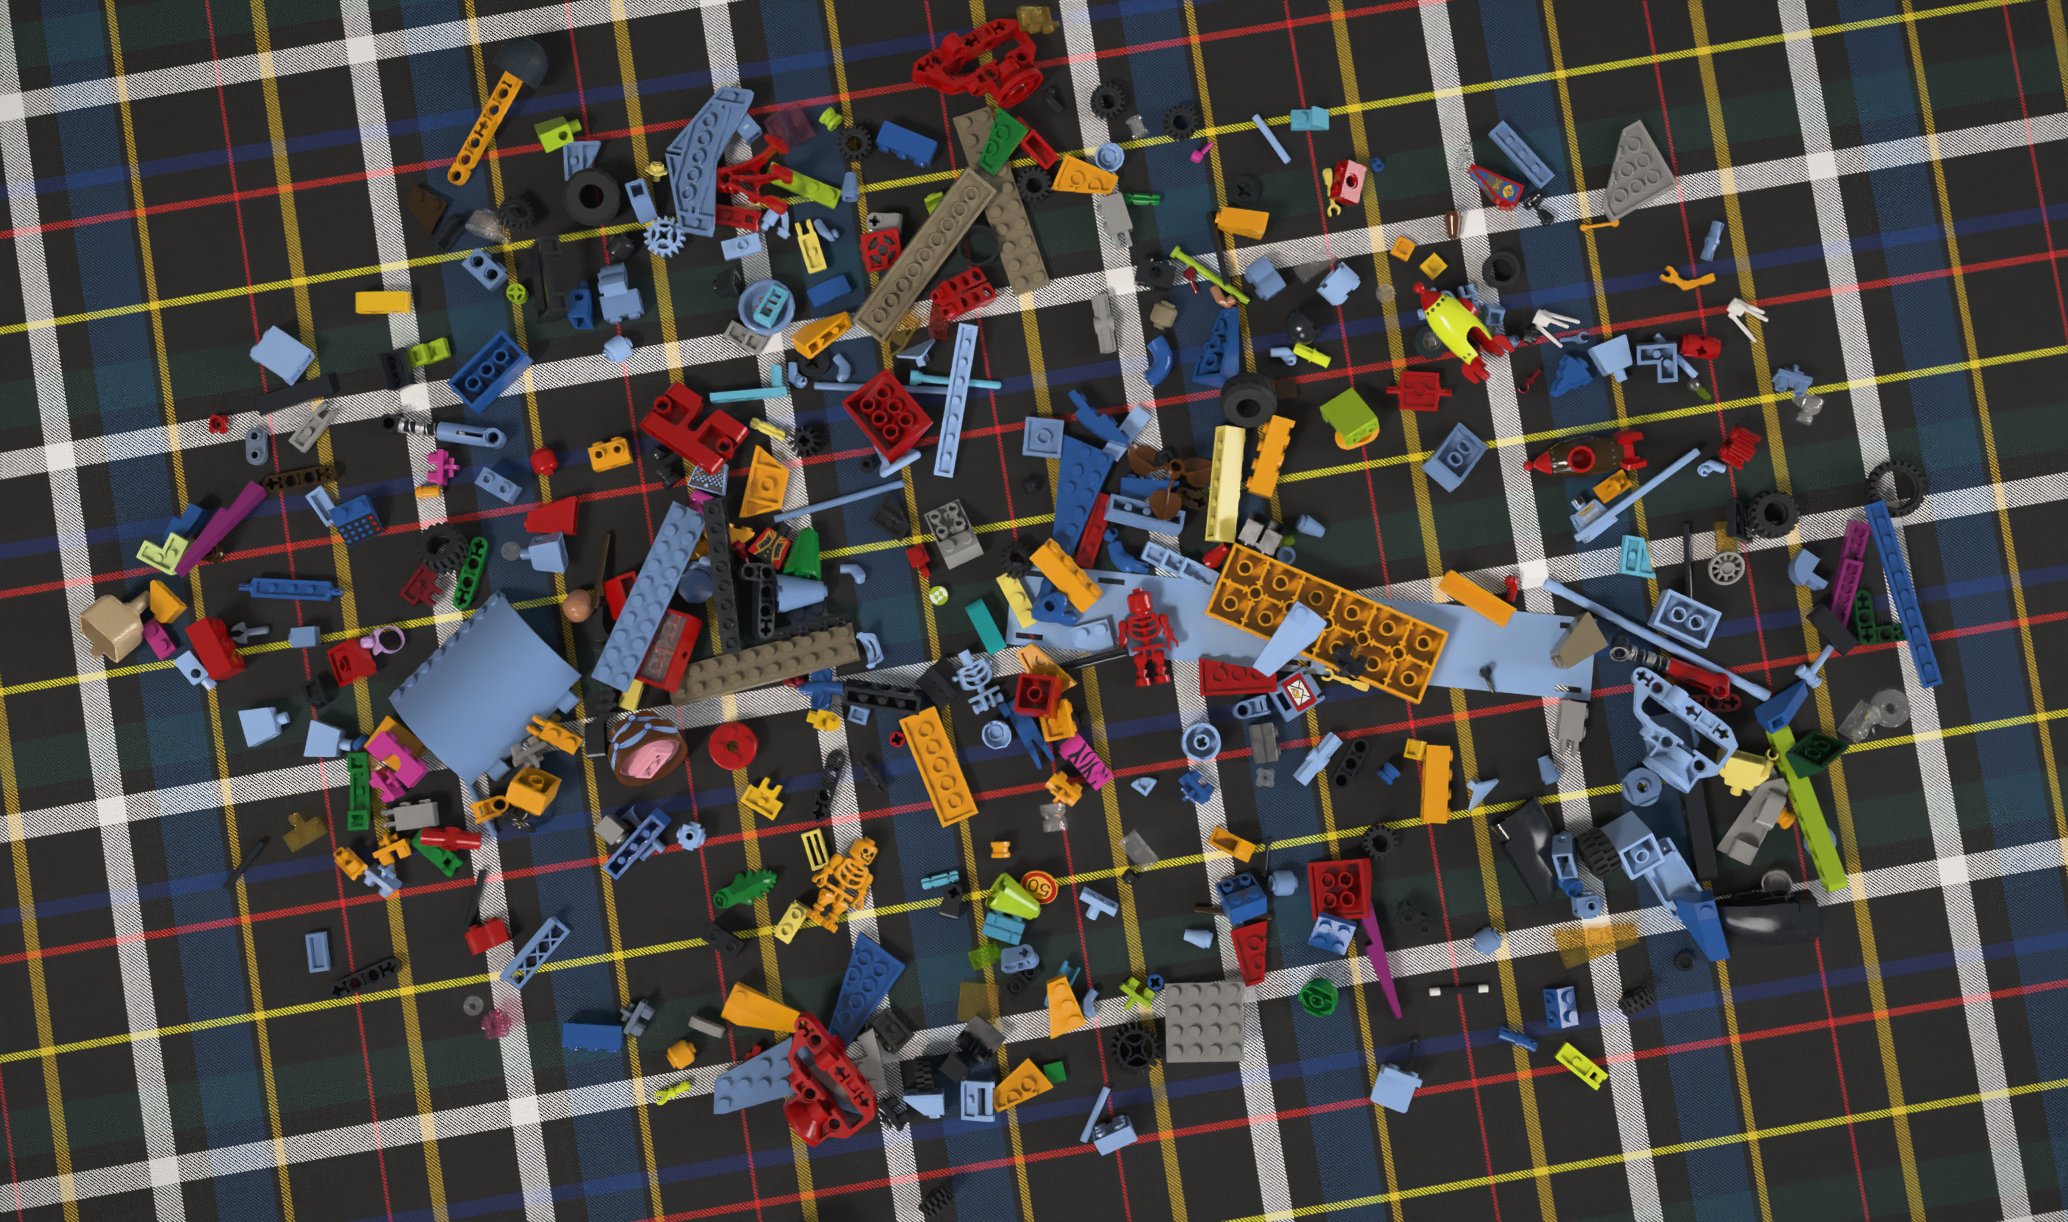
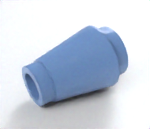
M853 172L845 173L841 196L845 202H856L860 196L856 173Z
M1302 514L1295 526L1299 532L1319 538L1325 532V527L1309 515L1305 516Z
M1548 755L1537 759L1542 781L1546 785L1560 780V773Z

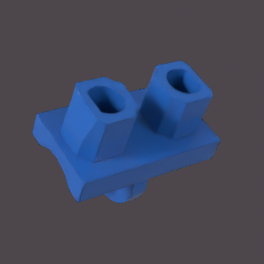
M1196 769L1186 773L1178 781L1183 785L1180 790L1185 794L1182 798L1184 802L1189 799L1193 804L1198 801L1203 805L1211 799L1210 795L1214 788L1209 783H1205L1202 787L1197 783L1202 776Z

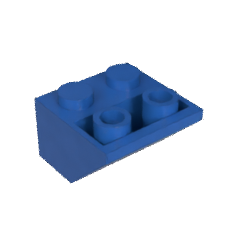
M1250 871L1215 883L1223 911L1231 925L1267 913V897Z

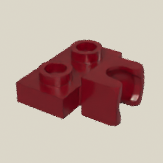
M421 564L399 595L413 606H416L422 600L427 605L434 607L436 602L433 601L432 594L444 595L445 591L434 584L439 575L430 571L424 564Z

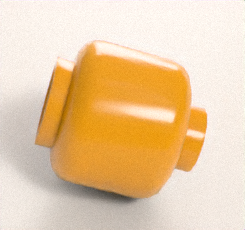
M680 1040L668 1048L666 1057L673 1068L683 1069L695 1060L693 1053L696 1052V1049L691 1042L687 1043L685 1040Z

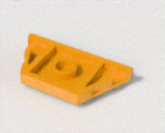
M757 445L740 511V518L782 509L790 475L788 469Z

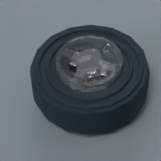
M1429 325L1420 328L1414 337V348L1423 358L1436 359L1447 349V346L1437 337Z

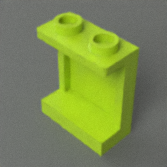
M1352 387L1320 407L1323 419L1331 423L1343 438L1347 447L1358 443L1360 439L1374 433L1379 428L1377 416Z

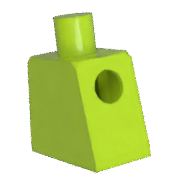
M564 116L534 125L546 153L573 142L572 133L582 130L578 119L567 122Z

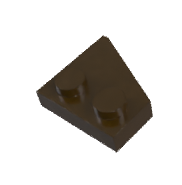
M413 185L405 200L427 233L433 235L449 203Z

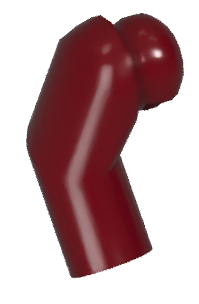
M796 676L784 679L782 682L785 686L797 689L798 686L804 683V678Z

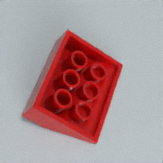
M888 368L884 369L841 402L848 415L890 465L905 455L933 424V421Z

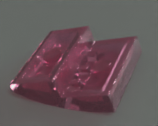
M795 102L783 111H777L763 120L770 135L783 139L788 147V151L817 136L799 102Z

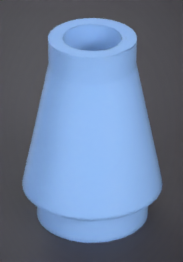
M1185 930L1184 940L1203 949L1205 947L1210 948L1213 933H1210L1209 930Z

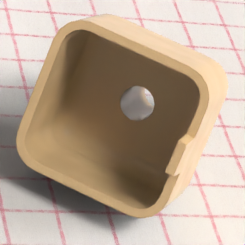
M144 591L130 603H122L113 595H104L80 613V630L94 644L88 653L95 659L105 654L111 660L118 663L134 650L143 639L142 631L144 628L140 614L150 606V593Z

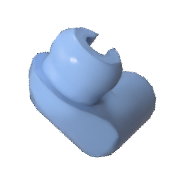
M1288 347L1270 348L1271 357H1281L1290 366L1296 363L1297 357Z

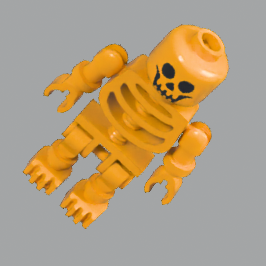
M868 837L864 839L857 838L849 850L850 858L840 854L832 856L828 865H824L822 867L823 870L812 878V881L815 883L821 878L817 886L821 888L825 885L831 890L828 891L823 888L819 892L817 904L814 903L813 905L814 909H808L805 916L835 933L838 926L834 922L835 920L838 921V915L848 907V903L843 900L844 897L851 901L850 907L855 908V904L858 902L856 908L859 911L862 910L864 896L868 894V886L873 881V876L863 866L864 864L869 865L877 854V848L874 846L876 842ZM829 874H833L835 879L839 881L837 887L826 882ZM849 887L857 889L858 893L852 898L844 893L843 890ZM832 903V912L828 913L829 917L827 919L819 915L821 911H824V906Z

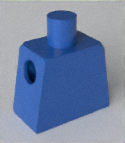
M578 281L577 289L570 290L568 318L575 329H594V297L591 291L588 290L589 283L585 281Z

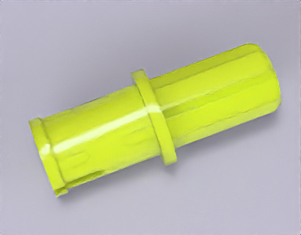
M1297 343L1293 349L1294 354L1307 359L1309 363L1312 361L1327 368L1331 360L1330 356L1316 351V348L1311 349L1300 343Z

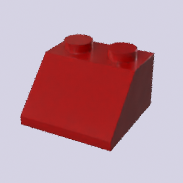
M363 637L344 641L327 651L339 688L377 673L376 663L372 659L370 648L361 647L360 640Z

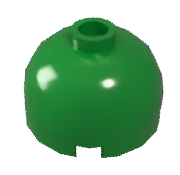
M1315 977L1304 984L1299 992L1298 999L1299 1002L1302 1001L1304 1004L1303 1008L1311 1015L1323 1017L1333 1013L1338 1004L1339 994L1336 986L1331 981L1322 977Z

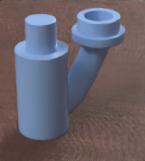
M769 208L762 218L764 222L760 228L767 232L769 227H773L779 217H781L782 228L778 227L777 234L787 239L791 235L788 233L789 216L787 210L784 215H778Z

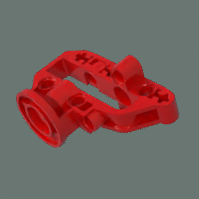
M999 18L961 37L956 32L948 34L943 39L940 48L914 62L911 78L915 84H926L948 95L969 91L972 96L980 97L989 92L999 107L1004 109L1019 104L1034 93L1043 80V74L1033 62L1036 45L1016 19ZM1015 38L1020 45L1018 48L1006 53L1004 61L999 65L995 59L979 67L974 73L966 77L962 76L956 80L948 78L958 74L961 69L963 70L964 64Z
M804 1011L795 1020L794 1028L796 1032L788 1053V1060L793 1069L788 1074V1078L791 1082L790 1086L796 1093L784 1102L783 1109L795 1133L808 1145L815 1147L828 1137L843 1139L850 1137L874 1118L877 1112L876 1093L869 1082L844 1052L845 1044L842 1039L836 1034L831 1036L811 1012ZM812 1035H819L821 1041L814 1040ZM807 1045L814 1054L813 1059L817 1066L823 1072L827 1070L836 1083L844 1088L850 1096L849 1099L863 1115L854 1123L849 1119L832 1094L824 1088L800 1058L798 1050L801 1047ZM807 1089H813L815 1094L808 1093ZM831 1119H837L840 1124L832 1123Z

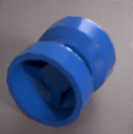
M1558 878L1557 885L1564 889V892L1569 897H1575L1583 890V883L1577 878L1560 880Z

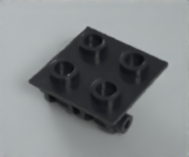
M975 1014L953 1042L979 1061L980 1064L986 1065L990 1057L1007 1037L979 1015Z

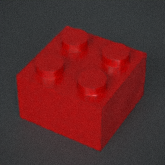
M1019 673L1013 711L1022 716L1057 719L1063 681L1056 676Z

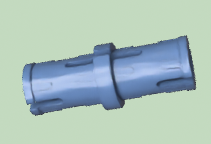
M1712 221L1708 236L1704 239L1705 245L1700 256L1703 260H1713L1714 252L1717 245L1720 244L1719 238L1724 224L1721 222Z

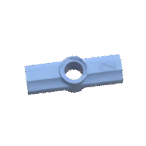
M1329 732L1319 745L1315 746L1307 754L1305 761L1295 771L1293 776L1306 786L1315 774L1328 764L1331 759L1330 757L1343 742L1332 732Z

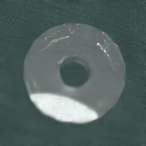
M1887 689L1878 692L1873 697L1870 709L1873 719L1878 724L1884 727H1897L1907 721L1911 712V705L1904 693L1894 689ZM1888 703L1894 705V712L1891 714L1886 710Z

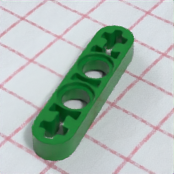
M476 537L470 543L469 558L465 559L466 563L463 565L452 600L453 605L459 609H467L472 603L490 547L489 542L485 538ZM482 541L484 548H480L478 554L482 555V557L480 558L476 555H472L473 552L477 553L478 551L476 543H480ZM477 559L479 561L478 568L471 569L469 566L470 560ZM466 577L473 579V584L469 588H466L463 584V580ZM460 590L470 591V594L465 593L464 599L467 600L466 603H462L460 606L458 598H462L464 594Z

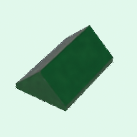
M1812 730L1785 753V756L1798 779H1802L1823 771L1849 749V745L1816 730Z

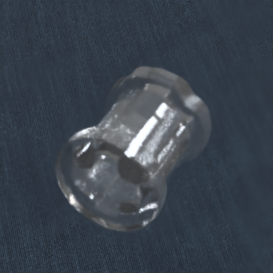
M1140 114L1126 121V124L1130 126L1133 133V140L1142 138L1149 133L1142 123Z

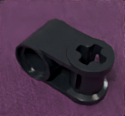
M953 882L947 886L938 917L958 920L963 895V887L960 883ZM953 887H956L959 892L955 896H952V892L949 891Z

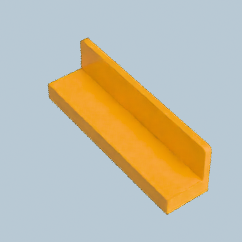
M1453 570L1446 572L1437 589L1502 628L1505 627L1511 615L1517 611L1513 606Z

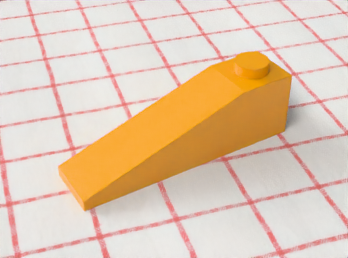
M738 981L733 987L721 1017L740 1026L795 1033L794 1023L801 1012Z

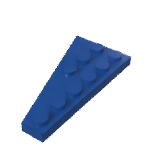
M1063 434L1053 541L1057 542L1060 548L1072 558L1116 456Z

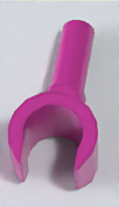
M1210 141L1201 152L1194 150L1190 160L1200 163L1206 152L1214 145L1213 142Z

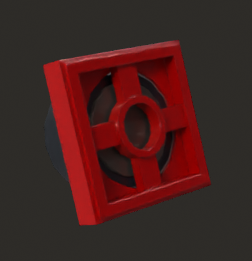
M898 227L859 234L861 240L859 249L862 251L860 256L865 262L867 273L889 269L902 252Z

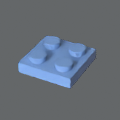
M1026 417L1022 455L1060 459L1064 420Z

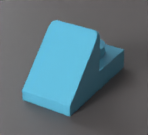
M1312 106L1310 110H1291L1290 112L1291 131L1329 130V110Z

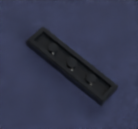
M325 375L255 397L259 414L263 417L335 394L330 375Z

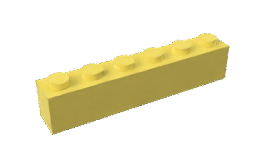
M1227 425L1216 427L1205 541L1235 543L1237 535L1236 523L1239 515L1240 482L1242 480L1241 471L1244 460L1243 450L1246 441L1244 428Z

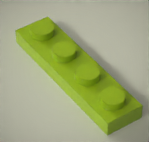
M769 167V170H768L767 174L773 173V172L770 170V167ZM793 170V183L791 185L784 184L782 180L771 182L774 185L834 210L841 197V190Z

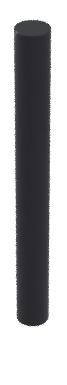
M1209 212L1206 214L1223 285L1229 286L1231 281L1214 214Z
M1687 523L1682 524L1685 596L1693 600L1690 524Z

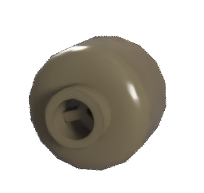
M1161 300V302L1155 303L1150 319L1154 322V327L1164 330L1165 327L1173 326L1178 312L1174 304Z

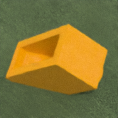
M152 580L150 582V610L155 614V619L160 623L172 624L187 606L161 581Z
M1215 826L1208 841V844L1247 863L1256 845Z

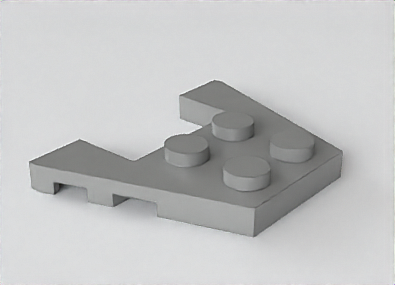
M872 1027L857 1036L867 1054L855 1061L854 1065L866 1078L875 1093L878 1094L887 1088L875 1032ZM816 1063L808 1067L817 1079L850 1106L856 1107L849 1099L848 1093L842 1086L836 1083L827 1070L823 1072Z

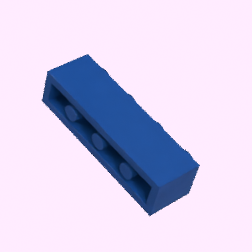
M657 807L602 868L617 880L672 819Z

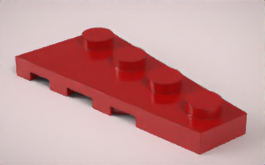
M1198 658L1200 696L1278 692L1276 672L1267 677L1255 668Z

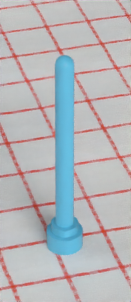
M911 370L910 385H918L922 382L949 385L950 377L922 375V372H919V370ZM969 379L968 384L969 387L1000 389L1002 386L998 381Z

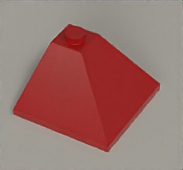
M1370 858L1308 863L1313 921H1316L1319 911L1344 919L1369 918L1372 882Z

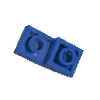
M843 274L807 291V294L816 309L832 303L834 299L850 294L852 290Z

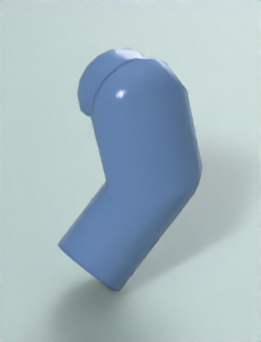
M1092 987L1082 1000L1083 1013L1090 1018H1094L1097 1015L1093 1001L1099 994Z

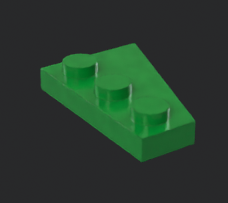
M999 107L995 122L992 123L989 138L985 142L978 161L979 166L995 176L1029 132L1028 128Z

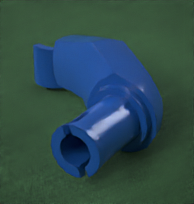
M1113 528L1111 531L1108 529L1103 537L1106 541L1110 542L1107 548L1114 565L1125 573L1134 571L1146 575L1149 568H1145V566L1149 567V563L1137 561L1131 555L1125 553L1121 542H1115V538L1118 535L1117 529Z

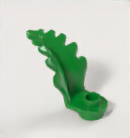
M758 869L756 875H754L752 870H749L746 877L742 873H738L730 886L717 891L714 895V903L718 908L724 909L737 903L752 905L754 904V896L762 899L764 897L762 891L770 892L768 887H774L773 883H776L777 874L772 873L771 870L768 872L767 869H764L763 873L761 869Z

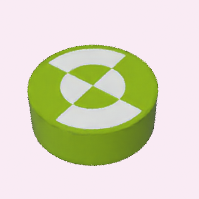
M942 586L932 588L929 593L930 601L935 605L945 604L948 600L947 590Z

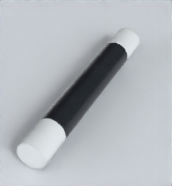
M1487 984L1429 988L1430 996L1488 992Z

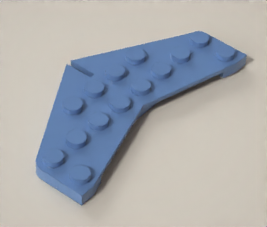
M728 86L720 87L666 149L670 153L681 154V156L665 153L680 229L686 233L713 237L715 230L717 161L752 102L754 96L752 90Z
M792 1036L719 1075L714 1085V1114H725L794 1095L796 1092L790 1086L791 1082L788 1078V1074L793 1071L788 1060ZM807 1045L798 1050V1055L808 1067L815 1063L813 1059L814 1054ZM820 1081L824 1088L832 1094L841 1109L862 1115L856 1107L850 1106ZM807 1089L808 1093L815 1094L813 1089Z

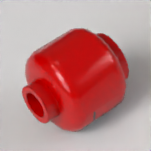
M547 447L534 450L532 452L533 455L530 457L534 472L536 474H543V477L554 474V470L558 467L554 451L547 449Z

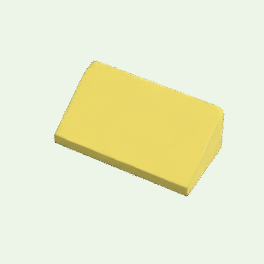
M634 679L628 693L621 692L617 706L636 712L645 684Z

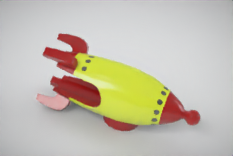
M1421 282L1414 284L1413 290L1421 295V305L1429 326L1454 354L1465 361L1462 364V373L1473 383L1477 384L1480 381L1475 373L1485 381L1491 375L1484 369L1487 366L1486 363L1468 343L1467 334L1489 354L1495 352L1499 357L1503 356L1505 351L1501 346L1510 353L1515 351L1512 343L1505 335L1496 334L1493 337L1491 336L1486 327L1477 318L1478 311L1476 307L1463 297L1455 299L1438 291L1425 290L1424 284Z

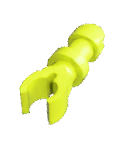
M685 1080L680 1082V1085L669 1087V1090L654 1093L653 1096L655 1098L662 1096L661 1100L656 1101V1103L663 1105L670 1097L675 1098L677 1094L690 1090L691 1083Z

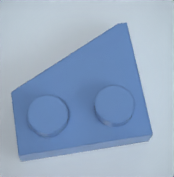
M577 141L563 146L565 181L575 172L592 167L601 146V141Z

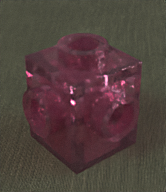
M493 1009L483 1016L484 1019L481 1021V1027L485 1031L486 1039L503 1038L510 1035L511 1017L508 1016L507 1011L501 1012V1009Z

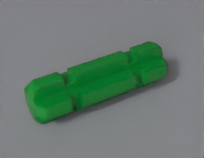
M1123 194L1125 204L1149 205L1151 203L1152 205H1159L1160 203L1159 194Z

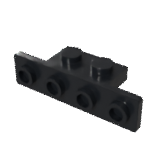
M826 600L789 610L791 625L774 629V635L777 641L785 642L791 640L792 637H805L812 632L827 631L831 627H844L847 623H851L848 611L829 615Z

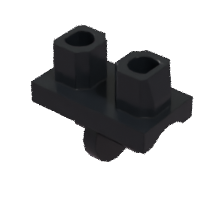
M1345 643L1342 647L1337 648L1330 657L1336 661L1334 665L1340 669L1337 672L1338 676L1345 673L1348 677L1353 675L1358 678L1367 670L1365 667L1368 659L1363 655H1359L1354 659L1350 655L1354 648L1349 643Z
M895 1095L887 1099L882 1098L879 1101L878 1105L882 1111L876 1114L880 1118L877 1125L879 1127L885 1125L889 1130L893 1127L889 1122L890 1120L900 1132L904 1129L911 1116L905 1109L898 1115L893 1109L900 1104Z

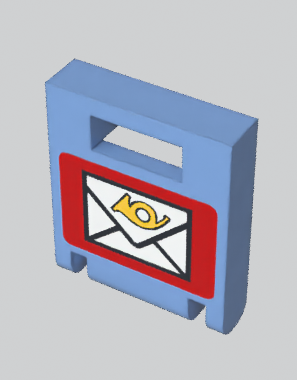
M1306 666L1277 682L1278 692L1268 693L1285 722H1289L1326 699L1324 695L1317 698L1316 695L1322 691L1311 673L1303 675L1302 672L1307 670ZM1280 692L1283 693L1291 706L1286 711L1276 696Z

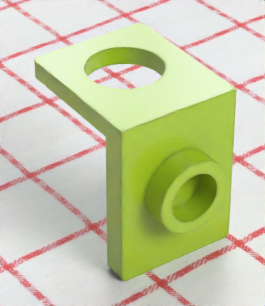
M942 192L932 193L924 199L929 214L932 213L944 197Z

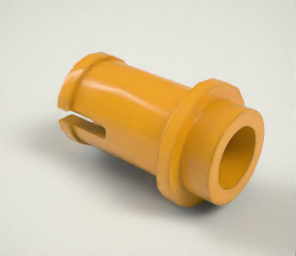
M421 484L415 487V495L420 500L427 497H441L440 485L423 486Z

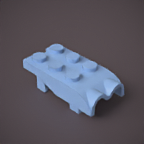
M1663 837L1657 840V843L1666 861L1644 873V876L1673 921L1678 922L1680 919L1676 913L1677 907L1673 902V897L1703 890L1696 882L1671 839Z

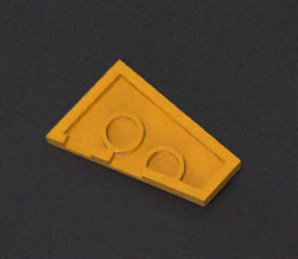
M1066 154L1051 190L1111 195L1119 177Z
M1031 643L1016 652L1027 674L1056 676L1063 681L1061 693L1077 684L1036 644Z
M1063 973L1047 980L1049 1032L1052 1039L1085 1025L1086 1021L1065 974Z

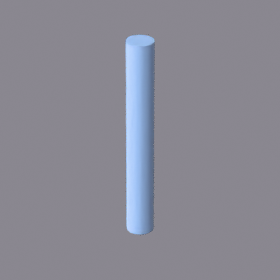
M1256 114L1252 118L1283 162L1287 164L1291 161V158L1259 114Z
M1659 333L1653 337L1656 342L1666 341ZM1677 353V364L1691 378H1695L1698 373Z
M1103 1086L1082 1133L1081 1141L1087 1143L1111 1090L1110 1088Z

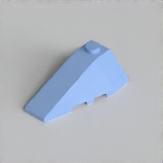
M1295 601L1252 667L1270 677L1315 641L1327 622L1308 607Z

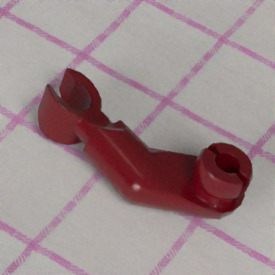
M738 539L733 542L731 546L737 549L741 562L752 563L745 549L746 545ZM745 567L744 575L747 577L749 570Z

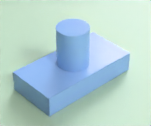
M1085 886L1079 898L1090 904L1086 916L1092 920H1096L1101 910L1114 917L1119 905Z

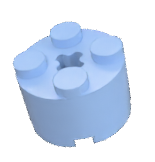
M1340 262L1337 265L1339 268L1336 271L1333 269L1320 283V287L1316 289L1333 306L1341 305L1348 298L1347 293L1355 290L1361 283L1359 276L1344 262Z
M1194 723L1185 729L1181 737L1183 752L1195 761L1202 762L1214 758L1221 747L1218 731L1207 723ZM1203 737L1205 745H1201L1200 747H1198V742H1196L1197 738L1201 739Z

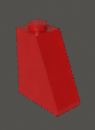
M571 496L528 512V516L524 519V528L529 533L551 534L562 532L564 536H576L579 498Z

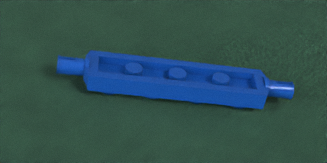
M253 578L251 584L239 583V586L243 587H238L239 591H250L251 597L331 601L332 595L344 596V593H342L344 588H333L332 582Z

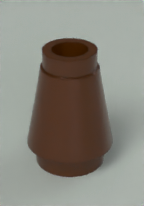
M1461 211L1445 212L1444 221L1448 239L1460 238L1463 219Z

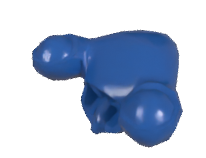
M1044 577L1041 581L1039 594L1032 606L1031 617L1040 622L1059 623L1067 627L1074 626L1078 621L1077 614L1070 610L1064 612V609L1067 608V596L1059 591L1052 592L1057 587L1048 577Z

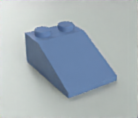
M1459 422L1421 468L1448 492H1451L1464 481L1488 446Z

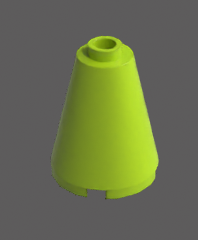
M1005 872L1000 874L991 887L993 890L991 896L987 895L985 905L990 909L1032 920L1037 918L1041 911L1040 903L1009 874Z

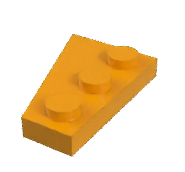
M1027 1058L993 1090V1107L997 1112L1003 1111L1054 1088V1086L1030 1058Z

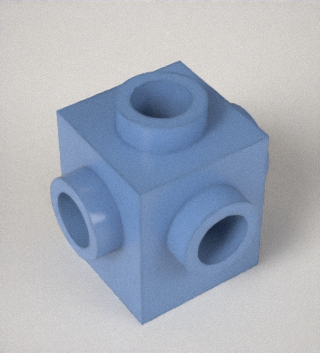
M1591 890L1581 891L1580 895L1571 897L1574 916L1583 917V919H1594L1595 915H1601V909H1603L1602 899L1599 895L1592 893Z

